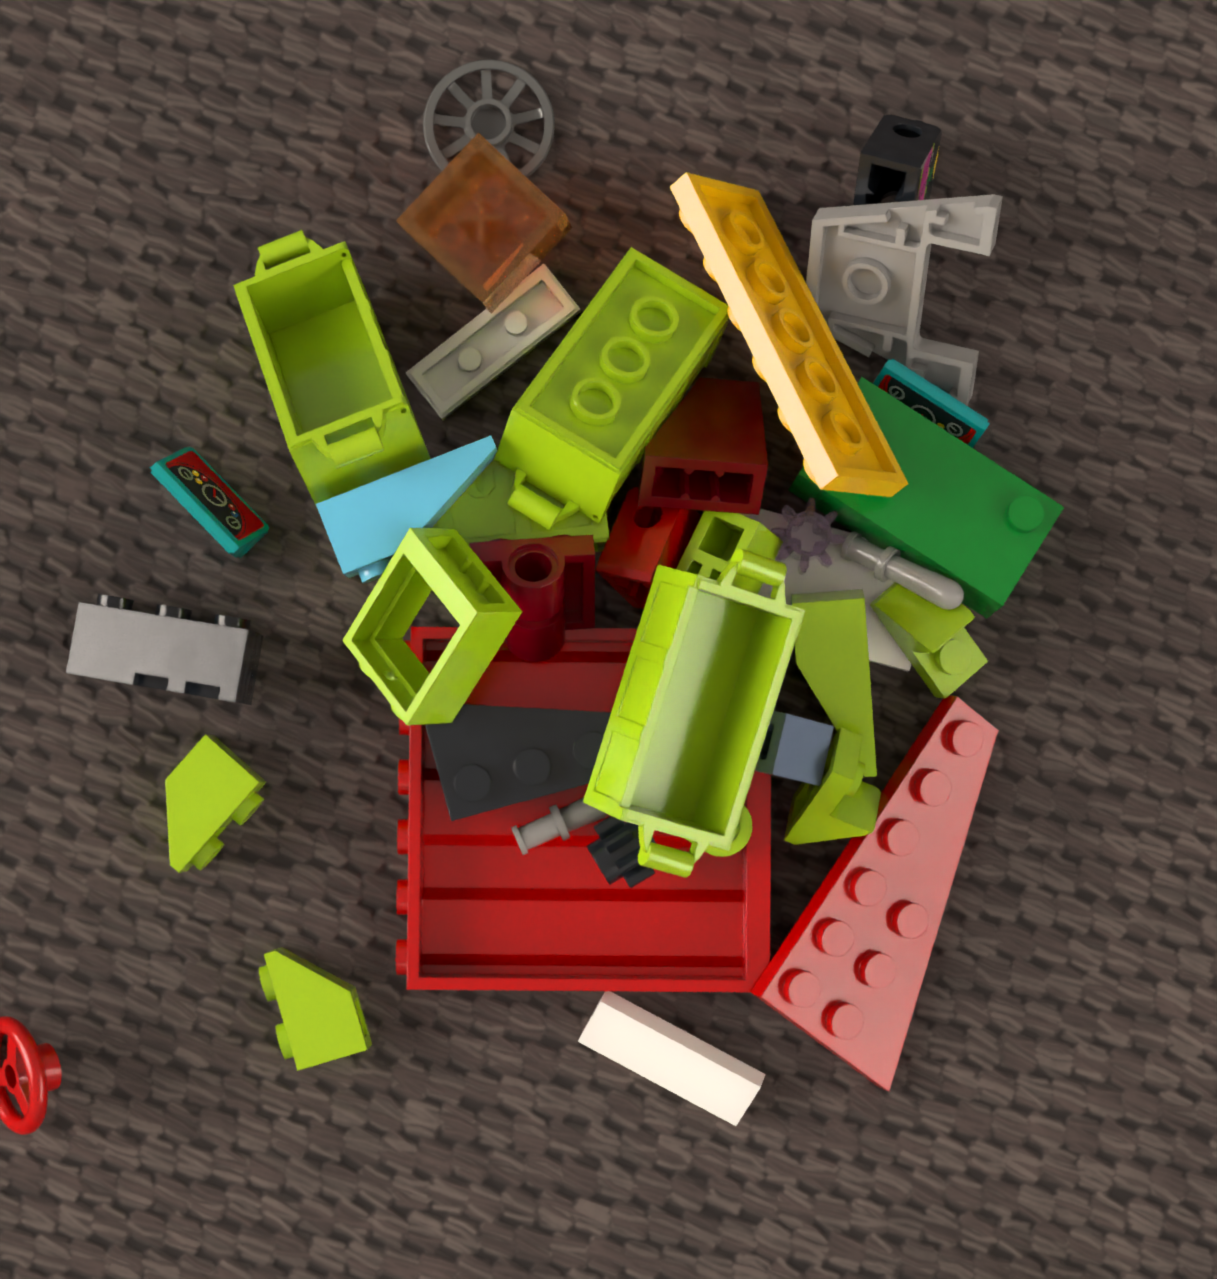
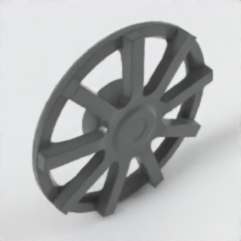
M493 59L477 60L463 64L450 71L433 89L424 111V139L433 161L449 178L474 190H500L520 184L530 177L546 160L554 138V113L546 91L530 73L506 61ZM480 70L482 99L473 102L456 84L455 80L468 73ZM491 70L504 71L518 77L501 101L493 99ZM528 85L537 96L541 107L512 114L509 110L510 106L525 86ZM446 89L467 110L466 116L456 117L435 113L437 103ZM544 119V133L541 144L535 143L514 131V127L518 124ZM433 125L462 128L465 133L460 139L439 150L434 136ZM508 142L535 154L524 167L516 172L505 150V145ZM474 145L476 152L468 175L459 171L447 161V159L467 146ZM491 150L496 153L505 174L504 177L495 179L479 178L485 155L488 151Z

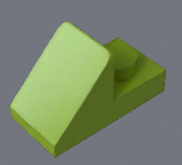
M895 582L869 604L936 698L946 699L988 662L964 628L975 616L962 603L954 609H942Z
M842 727L838 730L829 745L821 785L802 782L792 797L784 841L798 845L865 836L874 831L881 792L877 787L862 781L865 772V764L859 761L862 735Z

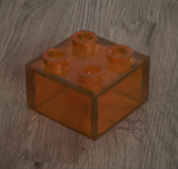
M479 133L396 220L406 235L491 314L572 229L567 215Z

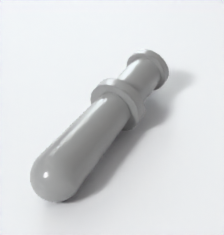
M855 531L847 536L842 545L841 558L847 561L853 560L873 570L874 577L882 582L890 579L942 609L950 610L957 608L963 601V589L956 581L900 557V550L892 546L883 549L863 539L862 535Z
M581 798L561 809H558L557 805L549 807L550 814L518 828L515 825L511 829L522 854L525 855L528 853L527 850L558 836H561L563 841L571 838L569 835L570 831L610 815L583 803L584 798Z

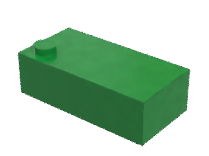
M861 377L857 384L909 484L892 497L820 490L818 485L809 478L803 466L788 491L850 531L861 534L869 542L883 549L892 546L900 550V557L956 581L963 589L964 598L962 603L987 619L1004 605L1064 507Z

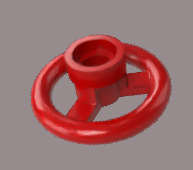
M1 1016L0 1119L11 1131L20 1135H28L35 1132L44 1121L48 1105V1091L58 1089L61 1084V1065L55 1049L49 1043L37 1045L33 1036L22 1022L11 1016ZM6 1034L8 1035L7 1059L4 1060L1 1067V1043ZM6 1087L10 1093L15 1095L24 1116L14 1107Z

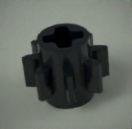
M609 816L594 826L600 838L587 845V848L609 885L624 877L629 887L633 888L656 874L652 868L641 866L638 863V853L640 850L638 825Z

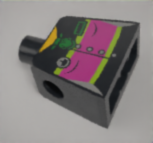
M892 114L884 115L860 153L853 205L878 204L884 198L896 195L895 201L899 202L929 200L942 130L938 126L927 124L923 121L911 120Z

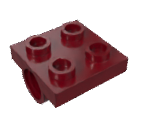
M556 535L547 538L516 540L501 538L485 542H469L470 548L522 610L518 620L505 638L508 649L516 657L532 662L550 659L562 649L565 642V630L595 628V548L593 535Z

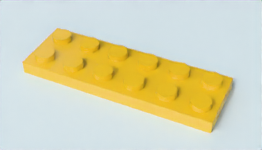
M686 172L670 186L680 207L679 217L684 226L694 235L704 255L703 265L705 270L718 283L729 305L727 309L728 316L734 326L742 332L753 354V366L758 375L767 382L779 406L777 412L780 421L793 434L804 456L803 466L807 475L818 485L820 490L883 497L894 496L909 483L759 190Z

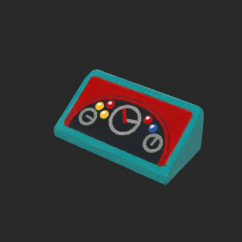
M888 359L873 382L874 385L972 448L990 424L987 422V418L894 359Z
M185 447L157 461L150 467L152 470L150 473L235 558H242L268 533L269 526L194 448Z

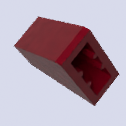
M702 377L698 379L644 449L637 497L638 505L759 515L768 469L759 382Z

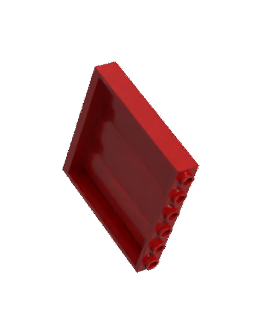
M411 627V640L404 641L430 674L459 627ZM592 628L565 630V642L562 649L552 658L538 662L526 661L516 657L510 652L504 640L464 704L611 712L637 629ZM399 718V735H410L409 759H399L398 794L409 795V819H398L397 851L398 855H408V879L397 880V915H407V939H397L396 975H407V990L752 991L770 963L771 775L754 771L744 806L751 815L752 833L748 843L739 852L725 857L714 856L704 852L694 863L693 870L687 878L653 869L656 874L633 888L629 887L624 877L609 885L587 848V845L600 838L594 826L606 818L570 831L569 835L571 838L564 841L561 836H558L527 850L528 853L525 855L522 854L511 829L515 825L518 828L550 814L549 807L557 805L558 809H561L584 798L588 784L451 821L425 724L406 725ZM656 830L653 833V839L657 844L685 852L690 851L692 843L684 838Z

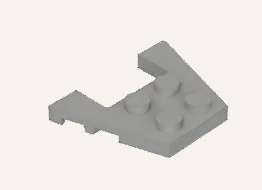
M991 194L819 208L812 220L806 284L834 339L867 357L873 351L886 359H894L930 383L949 392V395L968 406L973 394L979 351L925 339L920 336L931 244L990 256L996 244L1003 196Z

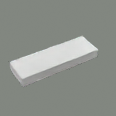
M542 264L409 369L406 375L444 421L578 315L581 309L547 266Z
M611 991L604 992L578 1040L581 1044L737 1126L761 1088L765 1074Z

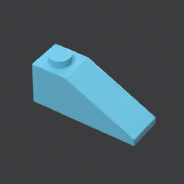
M492 435L317 503V509L343 574L348 578L359 575L362 583L379 579L409 528H432L493 461L497 448Z

